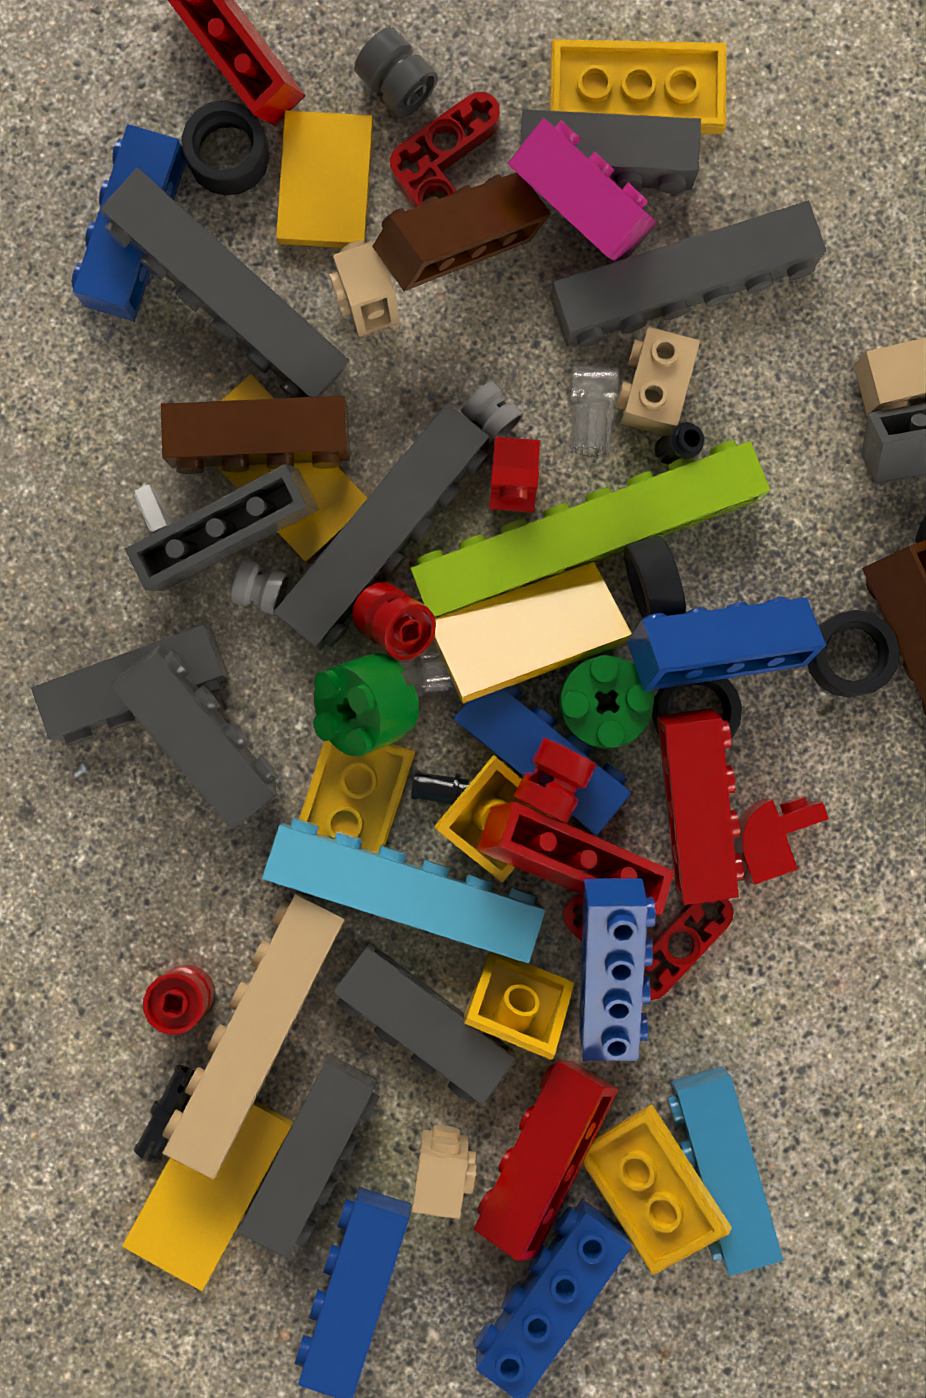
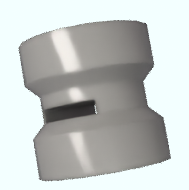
M490 381L479 388L461 409V412L471 422H477L482 426V431L489 436V443L491 445L495 444V437H505L520 422L524 415L516 404L505 402L503 390L494 381Z
M244 560L239 566L233 582L231 602L246 607L254 601V605L259 606L261 612L276 616L274 611L284 600L289 574L276 569L271 572L264 571L262 574V570L257 563Z

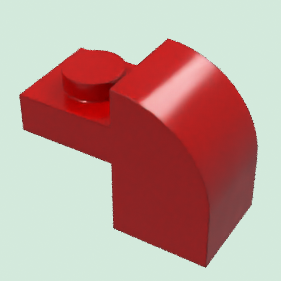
M495 437L489 510L535 513L539 479L540 440Z
M801 796L779 804L782 812L778 813L773 799H762L744 811L739 819L740 836L734 838V850L742 858L745 882L756 885L798 870L786 834L828 820L829 817L823 802H808L806 796Z

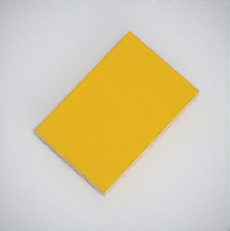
M285 110L276 232L278 245L343 248L352 242H366L373 137L372 115Z
M324 741L299 819L318 825L317 834L335 839L337 832L348 834L363 840L361 848L378 853L380 846L386 847L416 751L389 744L358 757L347 755L338 750L330 741Z
M652 1104L595 1137L583 1162V1166L652 1275L729 1235L732 1229L730 1223Z

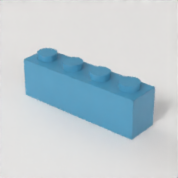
M722 1066L670 1081L674 1093L673 1096L667 1097L670 1113L675 1125L682 1123L687 1139L686 1141L679 1142L680 1148L732 1227L729 1235L708 1245L713 1261L721 1260L729 1276L784 1261L731 1075Z

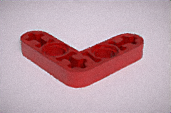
M474 92L468 95L392 151L390 157L391 176L413 208L420 206L425 196L432 191L443 192L446 196H450L456 191L443 174V171L492 137L497 131L500 121V106L496 98L491 94ZM477 109L481 114L488 111V121L483 122L480 118L472 121L473 111ZM468 125V136H465L463 128ZM450 132L456 136L458 141L454 148L443 151L434 146L433 139L438 133ZM422 146L426 147V151L428 153L424 157L422 153ZM407 159L411 164L417 162L418 171L416 173H412L409 169L403 171L402 161Z
M576 894L565 902L562 917L568 929L582 942L583 922L577 926L572 923L576 917L572 909L576 904L583 907L584 896ZM728 899L717 900L721 904L717 910L721 918L717 922L708 919L700 927V929L707 932L703 939L684 922L690 917L697 924L705 914L701 908L704 902L686 905L652 941L653 955L659 950L663 957L675 965L676 968L671 973L665 966L658 971L656 978L660 983L655 988L650 986V1000L659 999L664 996L729 927L733 920L734 911ZM709 901L708 903L715 904L717 901ZM685 932L692 939V949L685 957H674L668 950V940L675 933ZM653 957L652 966L644 967L647 970L652 971L657 967L660 961L657 958Z

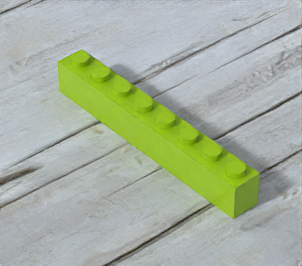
M735 440L723 442L709 450L711 455L697 461L694 458L678 459L668 465L669 471L654 477L651 471L638 474L626 481L627 487L611 492L609 487L595 490L584 497L585 503L569 508L568 503L555 505L543 512L544 518L529 524H527L525 518L515 520L500 528L502 534L489 539H485L484 534L470 537L459 543V550L443 555L442 550L427 553L417 559V566L410 568L423 605L428 607L436 618L585 564L595 563L622 553L628 544L654 536L664 537L760 501L771 490L752 442L750 440L739 445L736 444Z

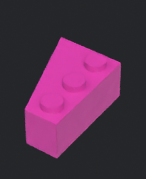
M543 118L507 164L608 258L614 261L629 258L658 224L643 209L649 201L629 182L623 189L610 178L615 169L595 151L589 158L576 147L581 138L562 120L554 127Z

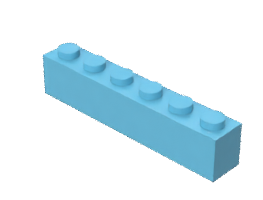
M293 818L291 825L286 823L279 825L262 876L263 880L529 964L546 911L541 905L535 903L537 895L512 887L509 895L492 890L493 881L473 874H468L466 881L449 876V867L429 860H424L422 867L405 862L406 853L385 846H380L379 852L375 853L361 848L363 840L341 832L336 833L335 839L317 834L318 825L301 819Z

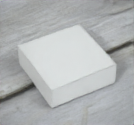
M149 484L135 490L134 496L151 533L154 534L172 524L162 499L156 490Z

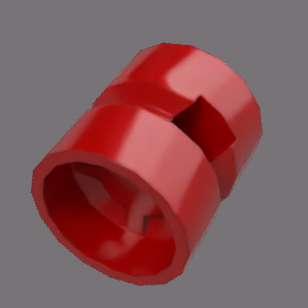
M378 582L370 585L357 597L353 606L352 619L358 631L394 658L400 660L413 659L422 654L430 646L434 638L436 629L434 614L428 607L410 597L393 584Z
M543 737L531 760L535 766L534 772L524 774L513 796L567 824L579 802L575 792L577 789L587 787L597 764L569 748Z
M180 965L167 971L147 987L143 997V1012L148 1023L157 1031L167 1035L182 1034L192 1029L213 1007L215 1002L214 983L203 969L193 965Z

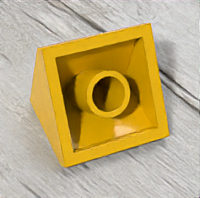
M493 755L434 828L503 883L515 867L477 851L491 807L515 801L551 818L554 817L513 796L522 779Z
M489 951L465 1009L464 1024L552 1060L556 1053L575 982L534 965Z

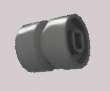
M388 27L375 34L365 44L355 61L354 70L372 91H382L381 101L397 118L403 119L416 112L427 101L436 87L438 76L420 55H412V46L395 28Z

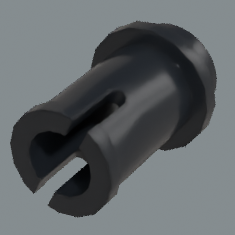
M680 423L673 428L669 435L657 440L654 448L655 455L658 458L663 454H667L668 456L660 461L667 465L681 458H694L703 449L704 434L698 426L692 423Z
M415 771L411 799L448 803L452 806L470 784V780L461 778L462 776L459 773H456L455 777Z

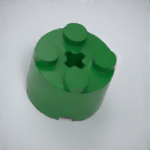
M372 653L318 673L314 680L316 717L313 720V727L317 736L322 741H330L341 752L359 757L400 740L406 733L411 732L417 723L419 701L414 684L407 686L401 675L402 672L406 671L403 666L387 654Z
M602 655L581 663L565 679L559 691L558 713L562 726L569 736H574L589 748L600 750L613 749L630 743L647 727L652 716L654 694L652 690H643L634 664L619 657ZM597 694L602 697L609 694L613 698L611 706L614 708V712L607 710L602 714L598 713L596 708L599 702L594 698Z

